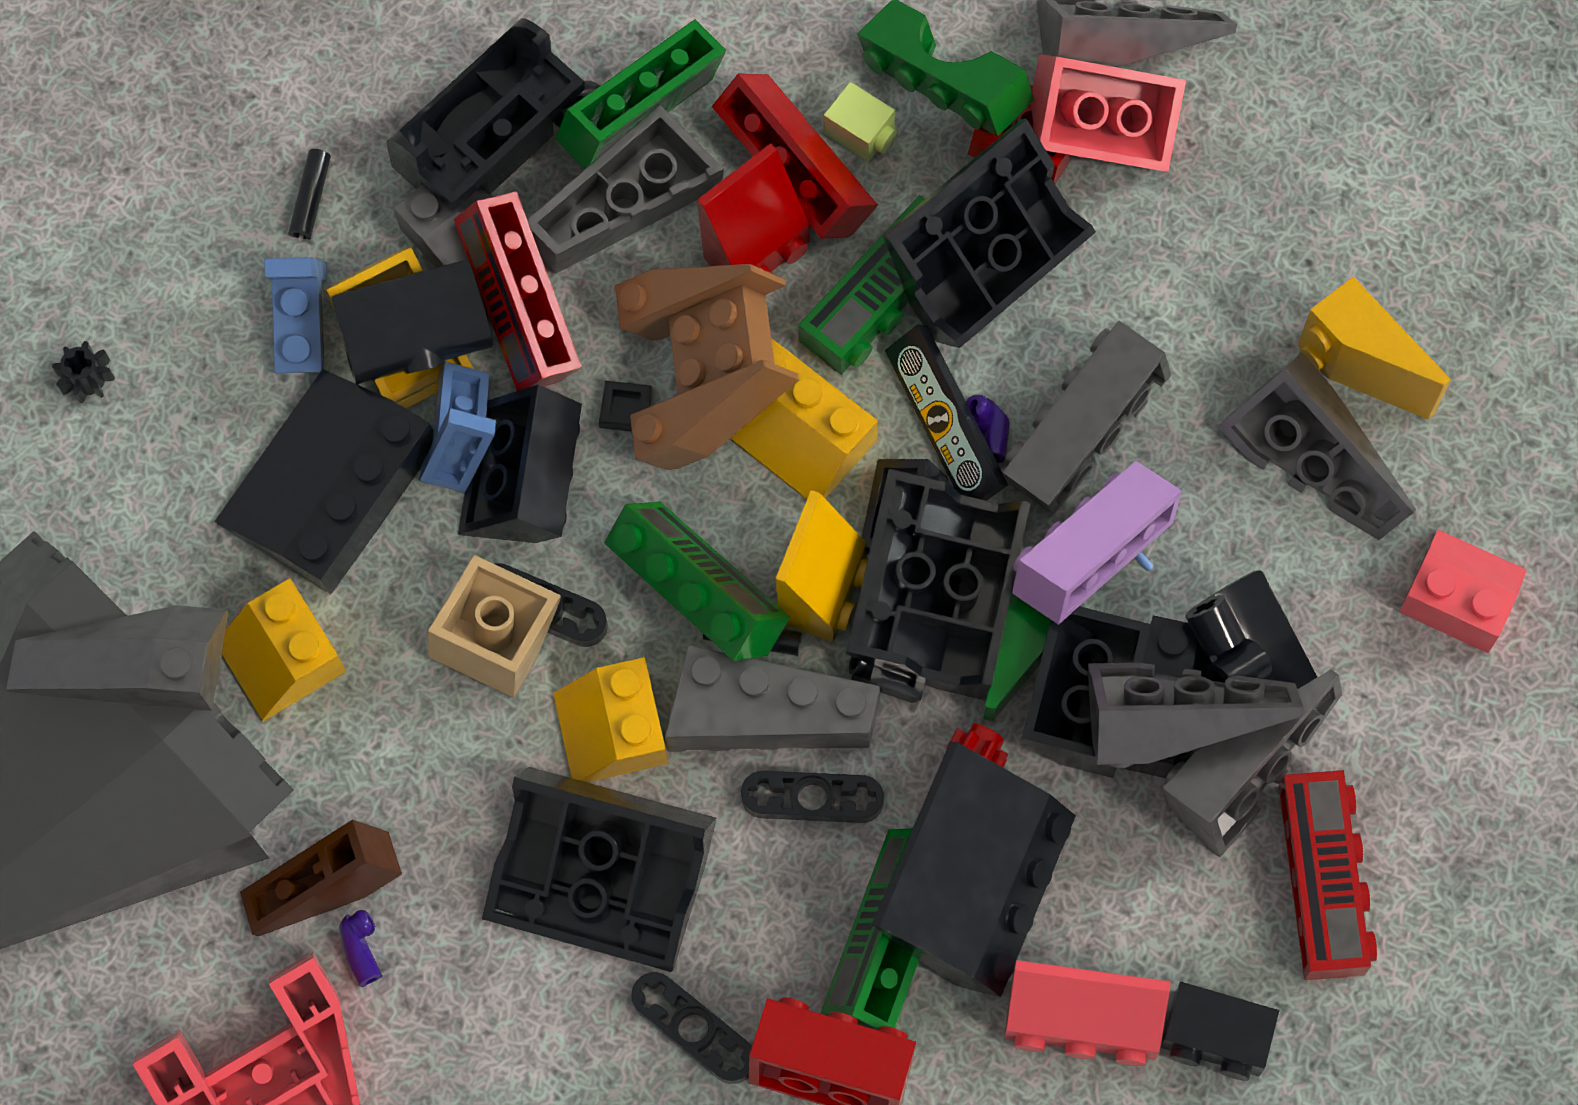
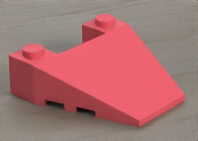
M314 952L309 953L269 977V986L291 1023L205 1073L181 1030L137 1054L132 1065L155 1104L360 1105L339 996Z

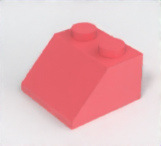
M1437 529L1399 612L1489 653L1499 638L1517 599L1526 569Z

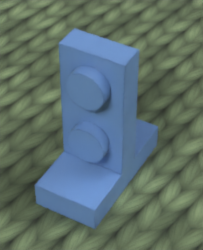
M312 257L264 259L265 278L272 279L275 373L321 372L324 369L322 281L327 280V262Z
M449 362L443 364L438 379L433 441L421 465L419 481L464 493L467 490L495 435L496 420L486 418L489 373Z

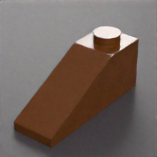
M352 819L240 891L252 935L259 937L361 900L402 875L389 832Z

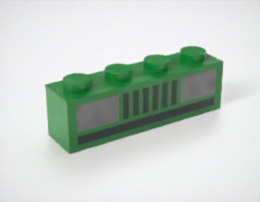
M694 19L568 108L555 140L586 169L659 105L667 112H670L713 80L727 50Z
M919 195L885 232L924 201L925 198ZM883 234L798 324L799 342L841 375L850 365L858 368L864 363L873 349L870 343L881 332L888 335L897 327L903 317L901 310L909 302L884 241Z
M661 501L624 505L604 544L733 661L768 656L790 616Z
M913 828L888 829L820 1014L828 1016L830 1012L844 1013L856 1018L858 1025L878 1030L880 1026L895 1028L919 959L873 927L872 922Z

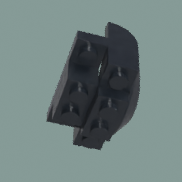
M521 18L387 140L386 144L391 167L415 189H418L423 184L427 186L448 207L455 211L479 187L490 195L554 136L553 119L585 90V81L552 53L550 35L544 29L528 19Z

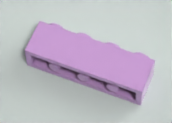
M1137 461L1133 462L1121 474L1118 472L1113 473L1107 479L1101 491L1092 498L1089 496L1085 497L1067 520L1063 523L1061 521L1054 523L1040 543L1034 548L1028 546L1020 553L1014 564L1016 577L1012 593L1059 625L1173 524L1182 490Z

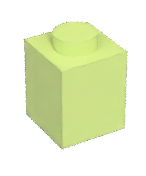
M849 82L824 114V135L869 162L877 151L884 154L896 138L895 109L852 82Z

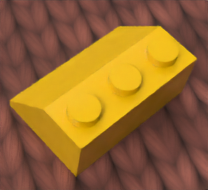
M771 338L775 365L798 373L799 381L734 434L730 440L806 500L811 490L820 493L826 498L878 440V420Z

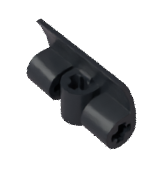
M468 260L454 262L333 295L331 298L345 341L344 346L350 370L356 385L401 372L409 374L445 364V360L493 347L492 334L483 302Z
M1260 570L1253 571L1225 586L1194 606L1185 615L1210 663L1206 666L1205 673L1206 678L1211 681L1225 683V680L1229 677L1236 675L1295 683L1297 689L1317 678L1264 573Z

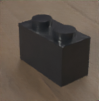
M1180 981L1175 991L1161 1048L1171 1051L1170 1058L1176 1062L1189 1066H1200L1201 1060L1221 1065L1219 1072L1224 1076L1236 1080L1249 1081L1250 1075L1259 1077L1265 1070L1280 1010Z

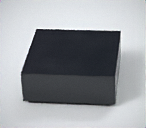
M605 380L598 423L599 428L632 432L630 415L650 407L652 385Z

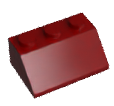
M782 997L779 1002L767 998L749 1055V1084L820 1105H901L914 1058L916 1041L909 1040L905 1032L896 1028L880 1026L878 1030L858 1025L856 1018L844 1013L830 1012L826 1016L809 1011L807 1004L793 998Z

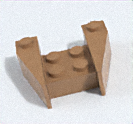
M741 264L651 269L615 285L620 328L652 341L662 340L670 336L678 395L630 415L636 460L666 470H673L704 459L799 381L798 373L774 363L766 294L785 287V279L754 265Z

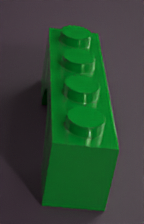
M891 0L857 33L864 51L862 54L863 60L871 70L878 74L884 72L895 78L909 92L916 90L925 95L939 109H949L957 113L968 125L975 129L981 127L998 137L1035 100L1025 69L992 51L963 62H946L932 57L936 43L926 15L899 0Z

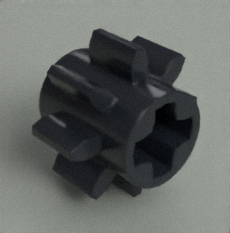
M84 341L81 347L70 349L65 346L61 362L52 364V368L57 376L61 377L56 383L61 393L65 395L73 390L79 403L85 401L86 395L96 394L101 398L104 397L101 388L105 381L115 380V376L110 368L105 367L111 361L105 350H100L94 354L88 341Z

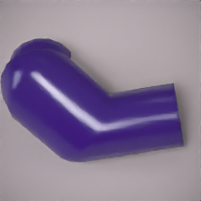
M981 394L972 395L966 400V403L997 463L1004 462L1010 428L1009 418L989 398Z
M358 910L352 916L347 914L339 925L344 953L359 986L364 987L383 976L365 940L366 936L374 933L375 923L370 914L365 910Z

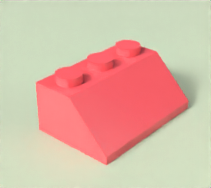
M1039 54L1032 89L1035 100L1031 103L1034 132L1046 151L1168 172L1186 80Z
M1016 960L1011 979L1004 1039L1015 1040L1014 1048L1028 1052H1044L1045 1045L1065 1047V1055L1073 1058L1094 1059L1096 1052L1116 1054L1115 1062L1119 1064L1145 1066L1146 1059L1155 1060L1160 1052L1171 981Z

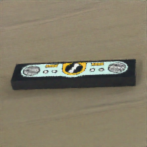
M917 324L885 349V352L954 489L961 495L987 501L1008 486V483L927 325Z

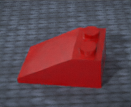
M771 143L697 199L703 257L710 266L751 264L773 274L772 271L784 261L787 264H792L799 260L808 249V243L810 242L809 222L779 153Z

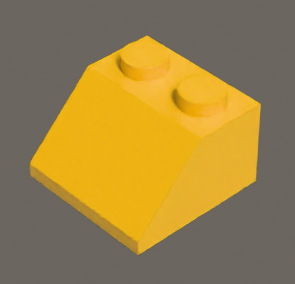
M291 578L248 602L225 630L222 655L262 721L267 720L346 672L338 654Z
M645 657L598 667L553 693L572 779L591 782L669 764Z

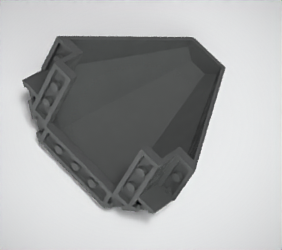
M35 531L0 561V949L269 859L249 832L294 791L265 761L266 759L251 742L225 718L214 702L212 711L10 693L6 690L15 640L127 616L68 557L65 558L59 550L49 542H45Z

